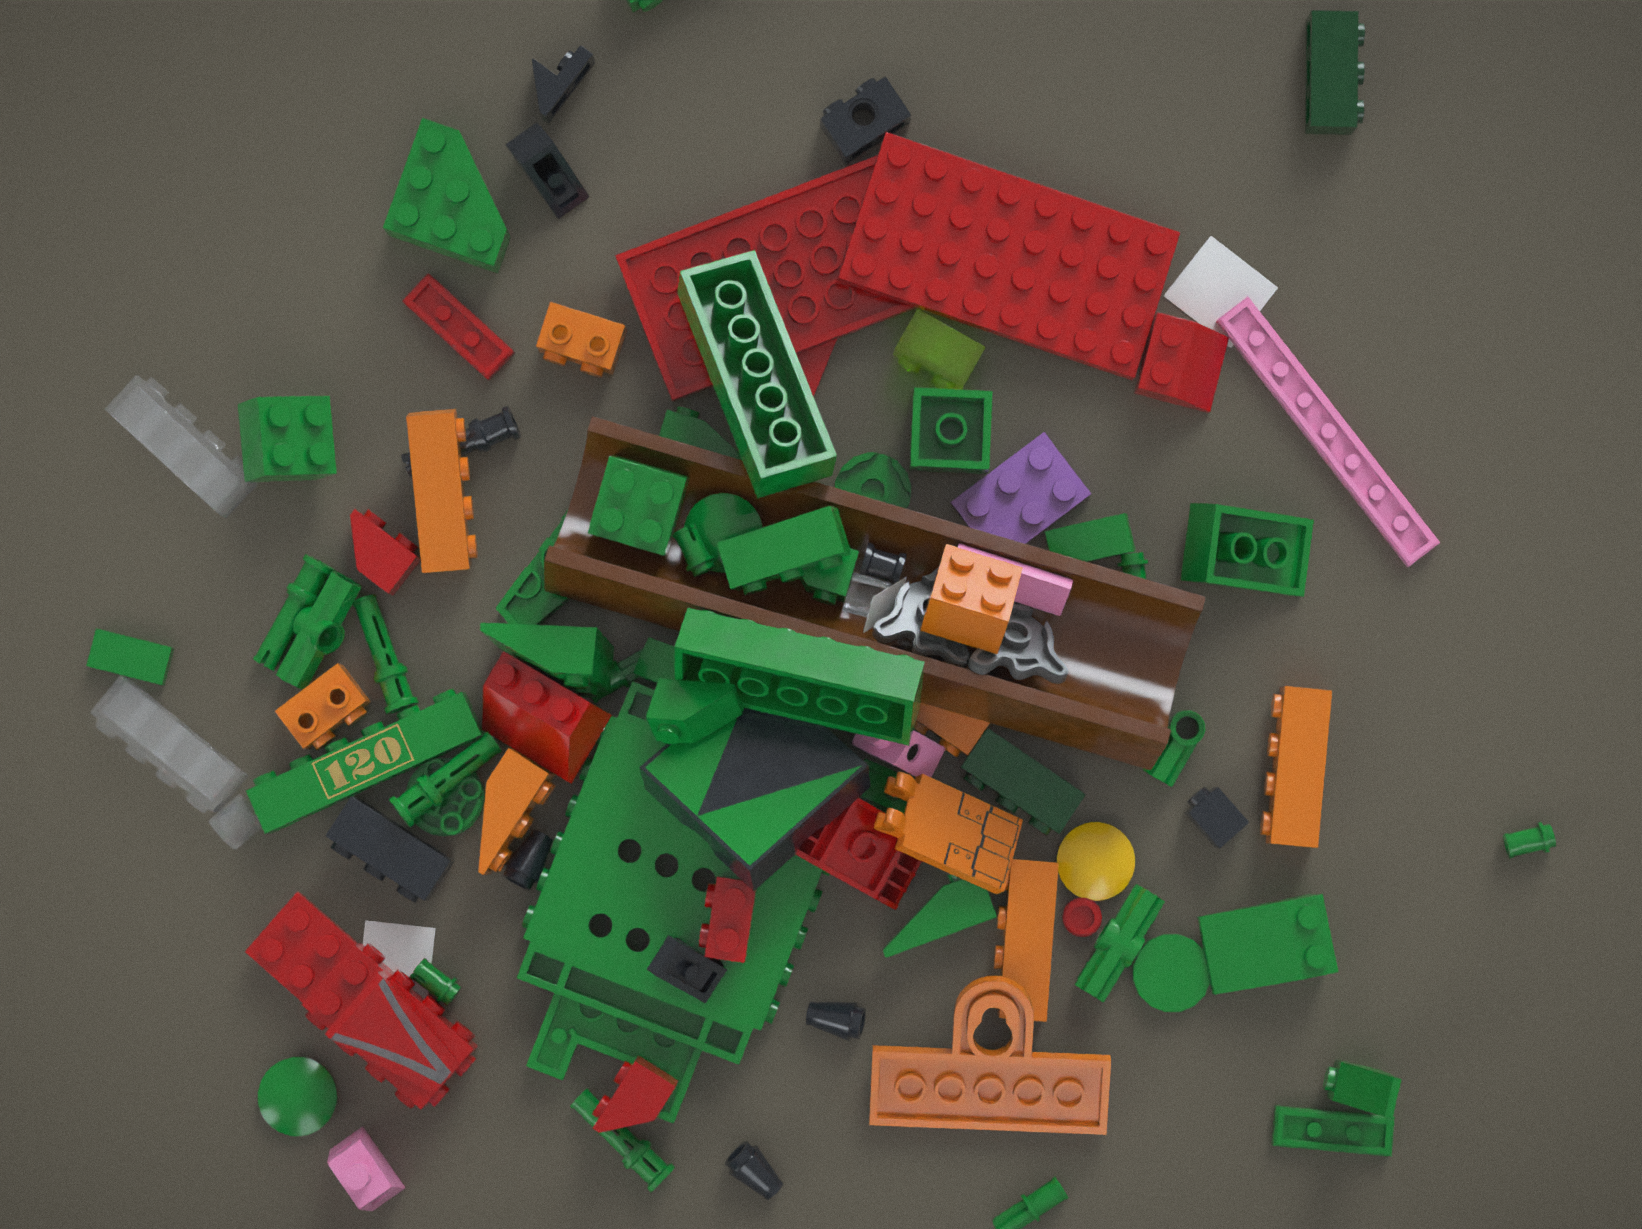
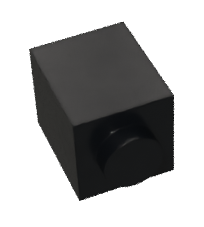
M1204 786L1187 801L1191 807L1185 814L1215 848L1220 849L1249 823L1219 787H1213L1211 790H1208Z

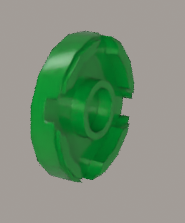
M867 452L854 456L842 466L835 480V488L906 509L910 504L912 487L908 473L897 460L885 454Z
M1162 934L1149 939L1142 946L1132 964V981L1138 995L1149 1006L1163 1012H1182L1194 1007L1205 996L1210 984L1204 950L1194 940L1180 934Z

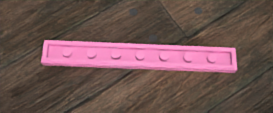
M1246 297L1220 317L1216 323L1229 337L1240 354L1407 567L1411 566L1438 545L1440 541L1251 299Z

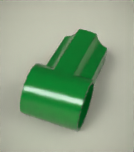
M1180 710L1173 714L1168 722V729H1171L1167 746L1151 770L1142 769L1170 787H1173L1197 743L1204 737L1206 731L1203 718L1198 713L1190 710ZM1185 716L1193 718L1197 724L1195 735L1189 739H1182L1176 732L1177 722Z

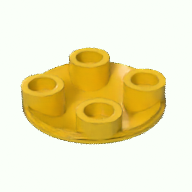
M1089 822L1074 828L1064 837L1058 849L1056 863H1059L1058 873L1068 890L1080 898L1101 901L1116 896L1129 884L1135 869V854L1130 841L1119 829L1106 823Z

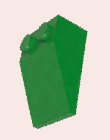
M1190 503L1180 580L1304 597L1314 519L1220 504Z
M480 623V631L500 650L567 689L574 691L580 697L594 698L597 697L598 692L610 693L614 646L597 627Z
M1308 894L1197 917L1213 995L1298 981L1338 972L1323 894Z

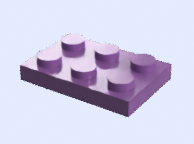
M1043 432L951 501L950 504L968 527L1026 544L1089 497L1091 493L1049 437Z

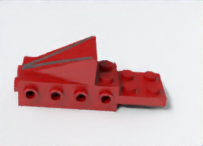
M300 892L294 894L245 951L248 956L303 1003L302 1006L308 1010L305 1017L313 1025L322 1031L327 1027L328 1030L325 1035L334 1041L345 1053L351 1057L357 1053L368 1063L364 1067L366 1071L381 1083L385 1079L398 1089L394 1093L395 1096L410 1109H413L416 1105L422 1110L429 1103L435 1107L449 1092L450 1088L445 1085L455 1073L461 1077L476 1060L471 1054L478 1045L472 1041L475 1035L459 1021L455 1024L449 1021L443 1015L445 1009L435 1002V999L429 995L423 998L413 989L415 986L414 981L399 969L393 972L383 963L386 958L378 949L370 943H367L366 946L357 943Z

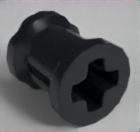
M868 543L859 577L865 578L869 575L889 581L892 586L899 582L907 553L901 552L899 555L876 549L873 543Z

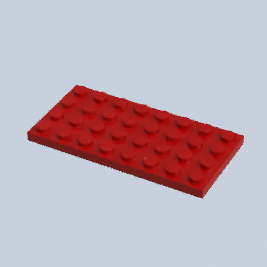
M886 132L837 281L1133 380L1138 370L1181 232Z
M878 155L615 255L672 402L713 387L677 294L679 275L682 270L755 250L796 354L916 309V307L837 281Z

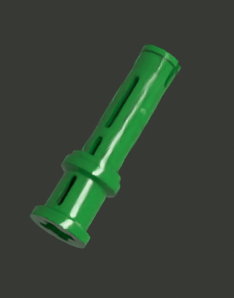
M305 554L302 558L305 563L294 583L287 585L286 593L289 596L258 652L253 657L254 661L259 664L263 663L264 667L273 671L277 668L276 666L294 635L293 623L295 617L304 608L314 605L326 579L332 570L336 571L334 568L308 554Z
M376 594L355 600L352 605L355 607L377 670L374 672L373 679L376 684H380L387 704L384 708L386 715L394 714L419 704L418 698L413 697L406 678L408 673L407 666L399 663L377 602Z
M486 732L476 742L457 754L429 777L426 775L416 778L414 786L398 798L392 796L389 801L409 827H412L415 824L414 819L430 807L441 805V802L444 800L442 797L444 794L469 777L495 755L500 754L502 750L491 735ZM477 754L474 759L450 776L453 771ZM444 779V781L441 784L435 787L436 784H438L440 781ZM422 796L421 799H419L417 802H415L413 805H411V806L408 808V806H409L411 803H413L415 800H417L419 797Z
M587 1088L570 1107L574 1108L592 1127L598 1120L592 1113L600 1101ZM627 1127L614 1129L619 1136H616L611 1130L598 1133L624 1158L622 1160L623 1166L626 1169L632 1168L648 1184L647 1190L650 1193L676 1168L672 1163L666 1164L651 1149L652 1143L649 1140L643 1138L640 1141ZM623 1141L629 1144L633 1149L631 1150ZM643 1160H645V1161L656 1171V1173L653 1172V1171L643 1162Z

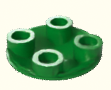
M728 493L713 494L700 500L689 512L684 527L688 528L689 525L696 524L709 554H714L716 557L713 560L716 567L711 571L725 573L717 543L763 528L760 516L755 508L745 499Z
M291 1057L274 1064L263 1076L258 1089V1105L263 1118L273 1129L289 1136H305L321 1129L331 1118L338 1103L337 1090L331 1074L320 1063L308 1057Z

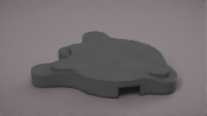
M938 568L931 574L923 576L920 582L910 585L909 581L900 588L894 600L891 614L876 621L874 624L872 636L880 643H889L901 638H908L912 641V653L921 656L938 655L948 664L965 668L970 660V653L965 644L920 631Z
M1018 602L1013 604L1009 623L998 654L978 648L971 655L968 662L970 670L980 675L987 674L998 666H1003L1009 669L1010 675L1017 680L1038 675L1051 683L1060 684L1066 680L1068 675L1067 666L1054 652V636L1049 623L1046 621L1043 627L1036 619L1031 617L1033 609Z

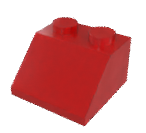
M1157 312L1151 325L1134 394L1210 413L1229 337L1197 322Z

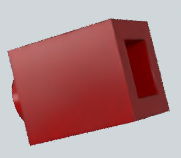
M354 509L350 514L357 570L385 592L394 596L421 561V558L414 554L418 546L401 533H398L394 539L383 530L387 523L369 509L364 515Z
M639 1055L633 1064L625 1061L613 1080L619 1086L612 1098L604 1094L592 1113L593 1116L598 1118L592 1129L601 1133L654 1121L679 1080Z

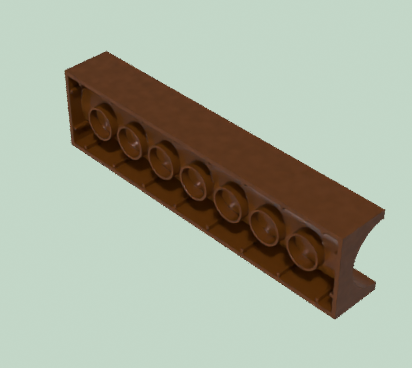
M593 416L587 430L583 459L564 523L554 546L548 547L544 559V591L678 631L681 629L687 608L700 611L710 610L718 615L735 619H750L757 624L770 627L789 628L797 633L814 637H829L836 642L854 646H868L876 651L893 655H908L915 660L925 662L921 703L1148 770L1153 768L1167 746L1171 729H1168V720L1177 681L1189 642L1202 613L1206 598L817 482L807 483L757 498L742 460ZM609 456H621L690 477L674 533L684 528L686 518L695 504L707 496L718 493L737 495L748 501L758 512L762 527H767L827 506L837 508L849 547L859 551L845 602L836 600L835 605H828L812 599L813 593L805 590L800 579L782 583L781 578L766 582V590L744 595L743 590L730 589L726 573L710 570L698 577H694L691 571L687 572L685 568L688 564L674 538H672L668 554L663 556L588 534ZM868 543H873L876 549L899 555L901 552L907 553L899 581L907 577L905 583L909 581V585L920 582L923 576L931 574L939 567L946 544L958 547L959 543L1072 579V587L1060 616L1030 607L1033 609L1031 617L1036 619L1043 627L1047 621L1052 628L1054 652L1068 668L1066 680L1063 683L1055 684L1038 675L1017 680L1010 675L1009 669L1003 666H998L989 673L980 675L971 671L968 665L962 668L948 664L938 655L921 656L912 653V641L908 638H901L889 643H880L872 636L873 628L863 633L873 596L891 586L889 581L869 575L865 578L859 577ZM966 645L971 657L978 648Z

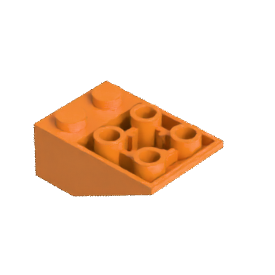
M507 749L486 782L478 872L482 875L491 874L493 871L501 872L504 864L513 853L508 849L509 845L515 837L522 839L534 821V818L529 816L536 804L544 805L556 785L551 783L555 776L553 773L515 749Z

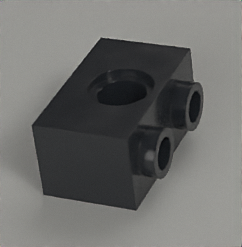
M886 76L879 81H876L875 78L867 80L855 90L856 96L845 103L842 99H839L823 110L825 116L820 118V127L845 165L882 142L886 132L894 134L911 121L910 112ZM865 109L873 114L874 120L867 126H861L854 122L852 116L856 111Z

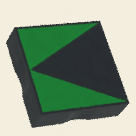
M744 708L742 715L695 744H666L639 767L645 789L683 825L698 833L709 844L714 854L753 891L791 859L813 833L830 824L871 787L868 765L825 726Z

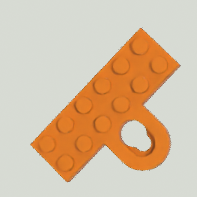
M981 977L969 983L956 999L953 1014L952 1048L872 1046L869 1125L1107 1135L1111 1056L1032 1052L1034 1013L1031 999L1025 989L1017 982L1006 977ZM995 1007L1005 1013L1006 1024L1011 1029L1012 1035L1009 1042L1002 1048L989 1050L978 1045L973 1035L977 1026L982 1022L983 1013L987 1009Z

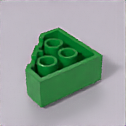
M422 118L383 229L388 236L499 273L511 236L459 130Z

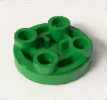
M452 758L432 759L421 765L409 779L406 791L416 784V778L424 775L429 777ZM464 763V764L461 765L459 768H457L455 771H453V772L450 774V776L453 775L455 772H457L459 769H461L463 766H465L466 763ZM476 771L442 796L444 800L441 802V805L430 807L414 819V823L425 832L436 836H453L472 827L480 817L485 803L484 786ZM444 779L440 781L438 784H436L435 787L441 784L444 781ZM422 796L419 797L417 800H415L413 803H411V804L408 806V808H409L411 805H413L415 802H417L419 799H421Z

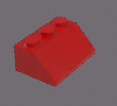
M504 651L483 685L482 730L569 783L573 782L612 716Z

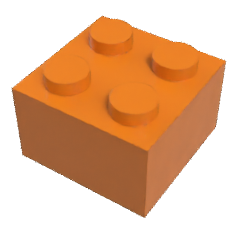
M946 544L920 631L998 654L1009 623L1023 567Z

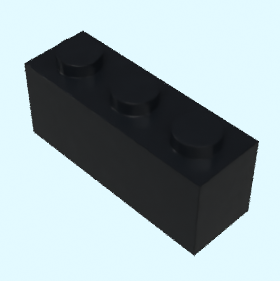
M357 796L350 797L325 835L333 841L330 846L331 849L349 860L355 855L366 863L363 869L375 878L383 881L387 876L399 884L396 891L414 903L419 898L424 901L431 898L455 861Z

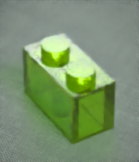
M917 309L896 345L893 355L899 358L897 364L914 374H918L919 370L932 376L931 383L940 389L963 390L986 347Z

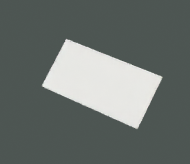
M907 577L873 596L863 633L873 628L876 621L891 614L894 600L900 588L905 584Z

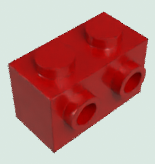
M717 876L716 884L708 883L705 907L712 908L710 924L702 923L698 946L706 948L705 957L741 963L746 961L756 890L753 891L741 879Z

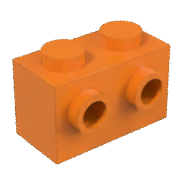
M550 302L536 347L539 352L544 353L542 359L561 366H565L566 361L574 362L581 365V372L602 378L604 372L613 375L627 329L623 324Z
M337 663L275 710V712L303 749L309 750L314 746L318 751L336 737L333 731L343 723H346L349 727L367 714L364 707L370 704L371 701L344 665Z

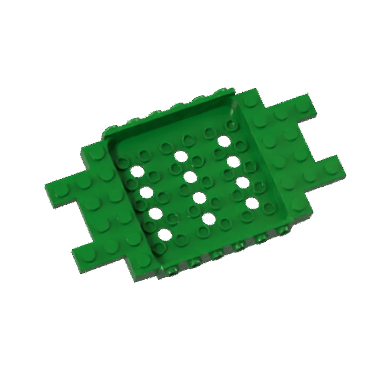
M632 681L618 718L610 717L595 743L598 744V748L594 758H587L579 777V780L584 781L579 796L573 794L565 813V817L570 818L564 833L560 831L557 833L550 852L555 855L550 870L543 869L536 890L540 891L541 894L536 906L530 905L525 914L521 927L526 928L523 938L529 940L530 943L517 979L554 993L526 1064L527 1067L564 1080L577 1044L621 1061H628L631 1064L634 1063L639 1055L679 1080L657 1118L674 1124L701 1052L705 1051L739 1065L753 1028L761 1031L764 1021L772 1024L780 1004L779 1001L773 999L778 985L787 986L794 968V964L788 963L789 956L793 947L799 950L802 947L809 929L802 925L807 910L815 913L823 892L817 889L816 886L821 873L829 876V873L794 855L757 888L746 961L741 963L721 960L727 971L706 1004L648 971V966L668 935L681 939L705 955L706 948L698 947L702 923L710 924L712 908L705 907L707 891H699L694 887L692 883L694 872L700 868H708L714 873L716 879L717 876L740 878L714 854L709 844L698 833L683 825L645 789L639 767L665 746L666 743L655 740L646 719L655 690ZM626 839H633L641 846V856L633 863L623 861L618 854L619 845ZM665 853L672 854L678 860V870L671 877L659 875L655 868L657 858ZM596 914H605L612 921V930L605 937H597L590 931L589 922ZM634 928L644 929L650 938L648 947L640 952L631 950L626 942L627 934Z

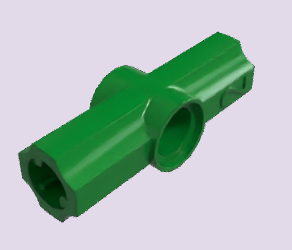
M332 570L314 605L304 608L295 617L293 631L297 636L276 673L280 679L300 689H304L309 685L324 655L333 653L342 644L345 630L341 624L362 585L344 574Z
M1135 884L1115 918H1111L1103 928L1093 946L1095 951L1086 962L1074 985L1104 1003L1124 968H1129L1145 942L1144 935L1155 921L1165 901Z

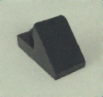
M580 45L575 53L570 50L565 54L557 66V70L560 71L558 75H555L532 58L539 111L542 119L548 124L595 64L593 54Z
M669 935L647 968L648 971L705 1004L727 971L723 966L705 957L704 954L681 939L673 938Z

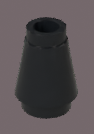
M533 829L530 835L526 837L504 864L506 870L502 876L515 885L530 891L534 883L538 884L553 839Z
M811 1001L807 1010L806 1025H811L847 1041H850L851 1038L860 1039L866 1019V1008L858 1007L857 1002L817 1003Z
M745 1141L725 1161V1165L730 1169L729 1174L762 1195L766 1200L772 1198L783 1186V1182L778 1178V1175L757 1145L751 1146Z

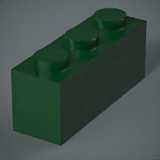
M1312 10L1306 19L1305 134L1352 135L1357 128V123H1363L1364 101L1358 100V85H1363L1365 68L1364 62L1358 61V47H1363L1365 25L1364 23H1358L1359 11Z
M986 728L960 766V769L966 772L962 779L981 792L987 786L999 794L995 801L1015 814L1019 808L1030 815L1031 818L1028 824L1046 836L1051 830L1056 834H1060L1086 795L989 728Z

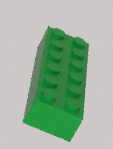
M755 250L680 271L677 294L756 497H764L831 477L837 458L836 452Z
M687 608L675 644V680L735 684L744 708L908 746L910 744L920 709L924 661L915 660L908 655H893L876 651L868 646H854L836 642L829 637H814L801 634L789 628H775L757 624L750 619L726 617L710 610L700 611Z

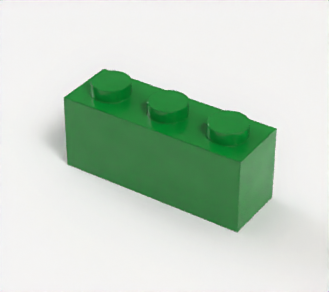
M827 506L717 543L730 589L743 590L744 595L766 590V582L781 578L782 583L805 577L804 570L811 567L819 566L820 571L840 566L843 564L841 558L851 555L839 511L833 506Z

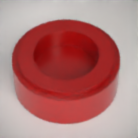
M1079 897L1072 899L1065 905L1062 911V922L1069 933L1078 937H1087L1099 929L1102 922V913L1099 906L1093 900Z

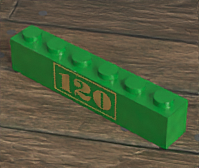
M454 688L447 690L432 698L434 705L420 710L418 705L412 706L397 713L399 721L386 727L380 721L362 729V738L348 743L347 738H343L325 746L327 754L316 759H312L311 755L308 754L290 762L291 770L279 776L276 775L275 771H271L253 779L255 786L246 790V793L264 833L272 834L342 802L351 796H355L481 738L484 732L467 694L464 692L456 694Z

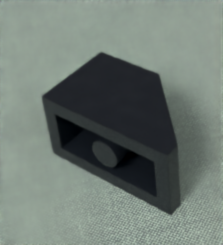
M537 122L505 144L525 175L558 219L590 197L555 143Z

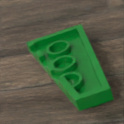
M567 511L551 536L547 537L538 549L537 555L528 567L524 568L496 606V610L508 624L540 625L570 600V598L544 591V559L548 547H553L558 538Z

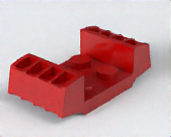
M858 798L830 824L813 833L801 845L795 855L896 910L902 896L906 893L911 880L915 877V873L923 861L896 850L898 838L874 828L878 813L884 812Z

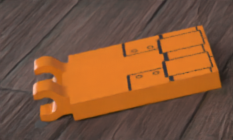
M898 772L896 779L891 776L888 777L884 792L890 796L907 801L904 814L893 808H888L886 814L879 812L874 828L880 832L897 837L896 850L994 894L1004 892L1023 819L924 774L915 777V779L904 772Z

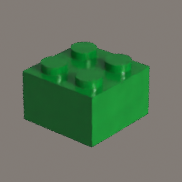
M914 387L912 394L909 471L987 474L990 467L993 391Z
M330 396L255 397L238 404L245 482L318 480L337 474Z
M609 456L587 533L665 556L670 549L673 538L672 534L677 525L690 477L621 456Z

